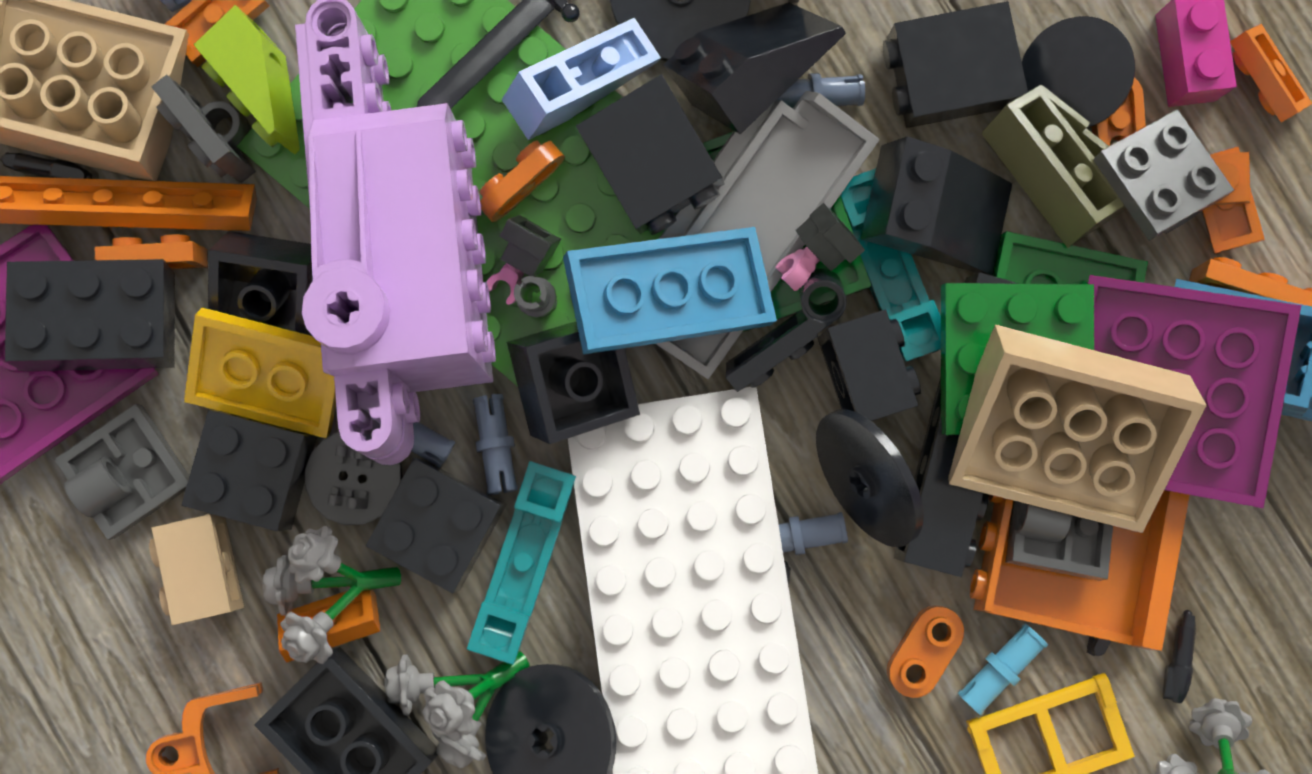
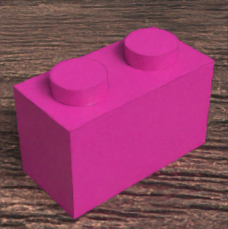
M1171 0L1155 15L1168 107L1217 101L1237 87L1224 0Z

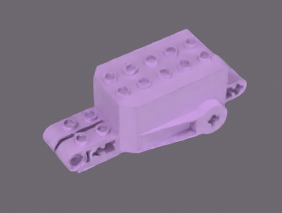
M317 0L308 10L305 23L295 25L310 204L313 282L303 297L302 316L307 330L321 343L323 372L334 376L338 429L341 439L348 447L381 465H394L408 457L413 448V423L420 421V406L416 392L493 382L491 362L496 361V350L493 334L491 331L488 332L486 313L491 312V301L487 282H483L481 264L486 263V252L483 236L481 233L478 234L477 216L481 215L479 191L477 185H473L472 168H476L475 148L472 138H467L464 121H456L448 103L391 110L389 101L383 100L382 85L389 84L388 65L385 55L378 54L373 34H368L356 11L347 0Z

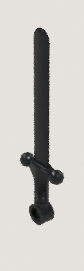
M522 0L419 99L417 107L448 103L450 109H452L554 9L561 13L564 21L573 23L580 17L579 8L575 4L568 3L567 0Z

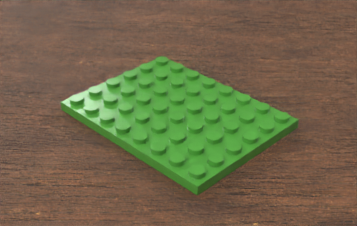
M361 0L354 10L368 34H373L378 54L385 55L388 65L389 84L382 85L383 100L389 101L391 110L417 107L419 99L511 12L515 6L508 0ZM538 25L451 109L456 121H464L467 138H472L474 143L476 168H472L473 185H477L478 191L495 175L501 173L505 177L519 164L516 161L519 153L536 140L541 145L547 141H552L565 156L561 165L504 217L491 222L482 210L481 215L477 216L478 234L481 233L483 236L486 252V263L481 264L483 282H487L492 275L500 272L506 264L500 258L509 242L499 236L508 219L521 215L561 238L543 272L535 276L550 282L556 291L557 306L555 310L552 309L550 315L531 317L520 310L516 301L508 305L506 300L511 293V287L506 281L500 280L497 287L489 292L491 312L486 313L488 332L491 331L493 334L496 350V361L491 362V364L516 386L517 382L507 342L576 321L563 261L565 253L571 250L656 240L664 232L663 230L655 235H651L650 231L647 230L640 234L635 229L576 128V125L621 99L622 96L614 90L568 121L530 140L526 138L503 103L502 98L519 71L566 50ZM298 74L290 83L300 151L294 155L279 142L274 147H271L253 128L236 147L310 209ZM533 292L531 294L533 296L532 303H539L541 301L539 298L541 292Z

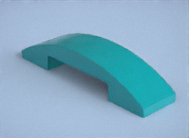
M875 168L853 176L840 197L853 234L865 249L861 253V257L872 286L870 291L878 310L886 309L889 320L896 318L901 327L905 347L899 348L904 363L941 350V316L935 301H930L911 254L861 240L876 172Z
M529 461L514 506L515 511L485 600L481 604L467 650L514 665L559 535L576 479L575 475Z

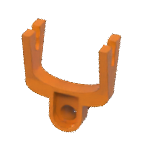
M262 682L197 697L189 701L182 715V732L162 736L148 748L146 753L148 769L153 774H215L209 762L204 743L203 723L206 710L210 706L258 697L263 692ZM166 746H172L178 751L179 757L177 761H171L166 756H162ZM277 768V769L269 770V771L262 772V773H258V774H280V773H279V768Z

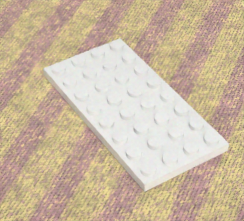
M746 387L739 392L733 389L638 404L640 411L638 416L568 438L572 474L576 476L574 488L602 695L611 711L616 731V755L612 769L613 774H818L757 388Z

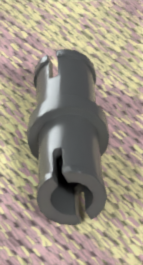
M527 276L522 278L523 282L520 285L516 284L514 288V297L520 310L531 317L550 315L552 309L555 310L557 306L556 291L552 284L540 277ZM533 292H541L539 297L541 301L539 303H532L533 296L531 294Z

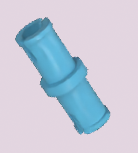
M1024 622L1019 631L996 655L991 652L985 658L988 663L962 690L958 691V694L979 715H982L984 710L1010 683L1015 686L1021 680L1018 675L1049 644Z

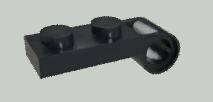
M823 268L815 269L808 281L799 288L802 310L726 362V378L737 392L747 385L755 388L764 383L773 375L775 371L773 367L789 357L790 360H795L803 356L813 347V339L818 337V333L843 315L847 300L842 281L835 272ZM819 287H829L836 292L834 299L826 305L814 304L810 301L809 296Z

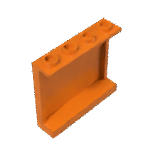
M1164 490L1143 533L1113 526L1108 579L1097 581L1005 563L1013 500L989 494V502H993L994 507L991 522L985 521L980 534L979 549L984 550L985 553L981 570L976 569L974 571L970 584V598L975 599L973 610L1141 649L1162 651L1190 495Z

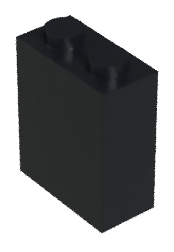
M1009 1L894 23L887 36V40L883 41L884 62L888 70L894 69L897 87L892 89L894 109L897 116H904L906 128L1003 110L1007 104L1028 93Z
M662 74L576 125L632 224L640 234L649 230L651 235H655L677 221L674 214L690 204L694 210L699 209L720 195L717 188L724 185L723 177Z

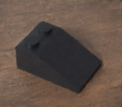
M788 2L698 32L692 38L681 43L676 49L675 54L663 66L692 106L736 133L742 134L828 52L846 32L842 26Z
M908 136L881 145L861 240L975 273L980 272L993 276L1013 183L952 150Z
M228 231L209 249L208 309L312 336L307 330L302 316L303 297L313 282L311 244Z

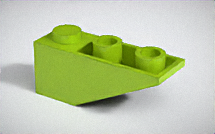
M234 5L193 44L207 60L201 67L222 88L226 84L229 86L231 91L226 97L243 115L248 117L252 114L257 121L251 126L268 145L274 147L279 142L295 155L300 151L286 56L260 26L238 6Z

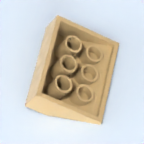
M0 0V144L145 181H157L172 139L173 126L157 109L156 106L163 101L151 86L166 74L181 85L189 33L185 29L71 0Z
M995 325L977 367L948 478L949 484L1143 533L1206 407V403L1190 375Z

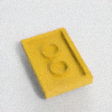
M201 308L195 314L184 402L323 438L328 437L333 425L336 393L334 376L323 372L321 343L310 335L206 308Z

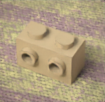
M208 514L151 527L154 538L149 543L150 555L154 565L160 567L163 587L160 588L159 592L160 604L165 615H170L172 625L244 608L225 517Z

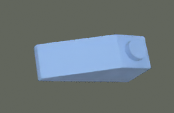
M635 18L519 71L503 96L502 101L526 138L530 140L573 118L656 64L661 57Z

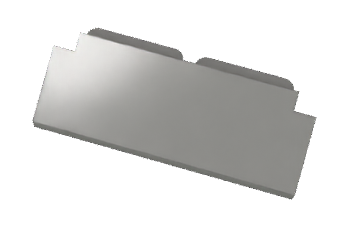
M805 91L793 109L777 99L742 134L734 131L713 160L724 181V185L717 188L720 195L699 209L694 210L690 204L675 214L677 221L666 228L659 239L755 227L771 292L783 276L775 268L776 265L784 257L795 253L805 245L795 230L821 204L825 203L831 209L880 139L818 92ZM743 330L655 344L709 379Z

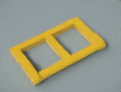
M1104 672L1082 682L966 721L967 730L977 751L984 774H1001L987 730L1034 714L1053 767V769L1040 774H1088L1135 757L1116 704L1117 701L1110 680ZM1095 693L1113 748L1066 764L1048 709Z

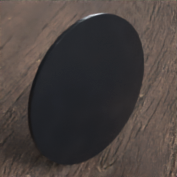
M1089 16L1072 17L1049 26L1033 40L1022 59L1028 92L1043 85L1089 121L1090 124L1087 128L1103 122L1119 109L1126 100L1135 77L1134 53L1125 35L1113 24L1100 18Z

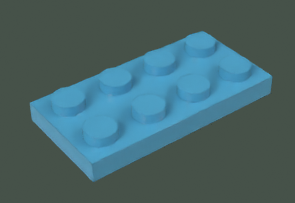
M755 227L567 251L563 256L583 354L767 327L777 321Z

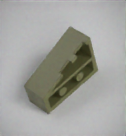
M1040 85L1007 104L981 134L1068 248L1127 210V208L1093 160L1102 150L1108 148L1109 145L1087 129L1090 124L1089 121L1043 85Z

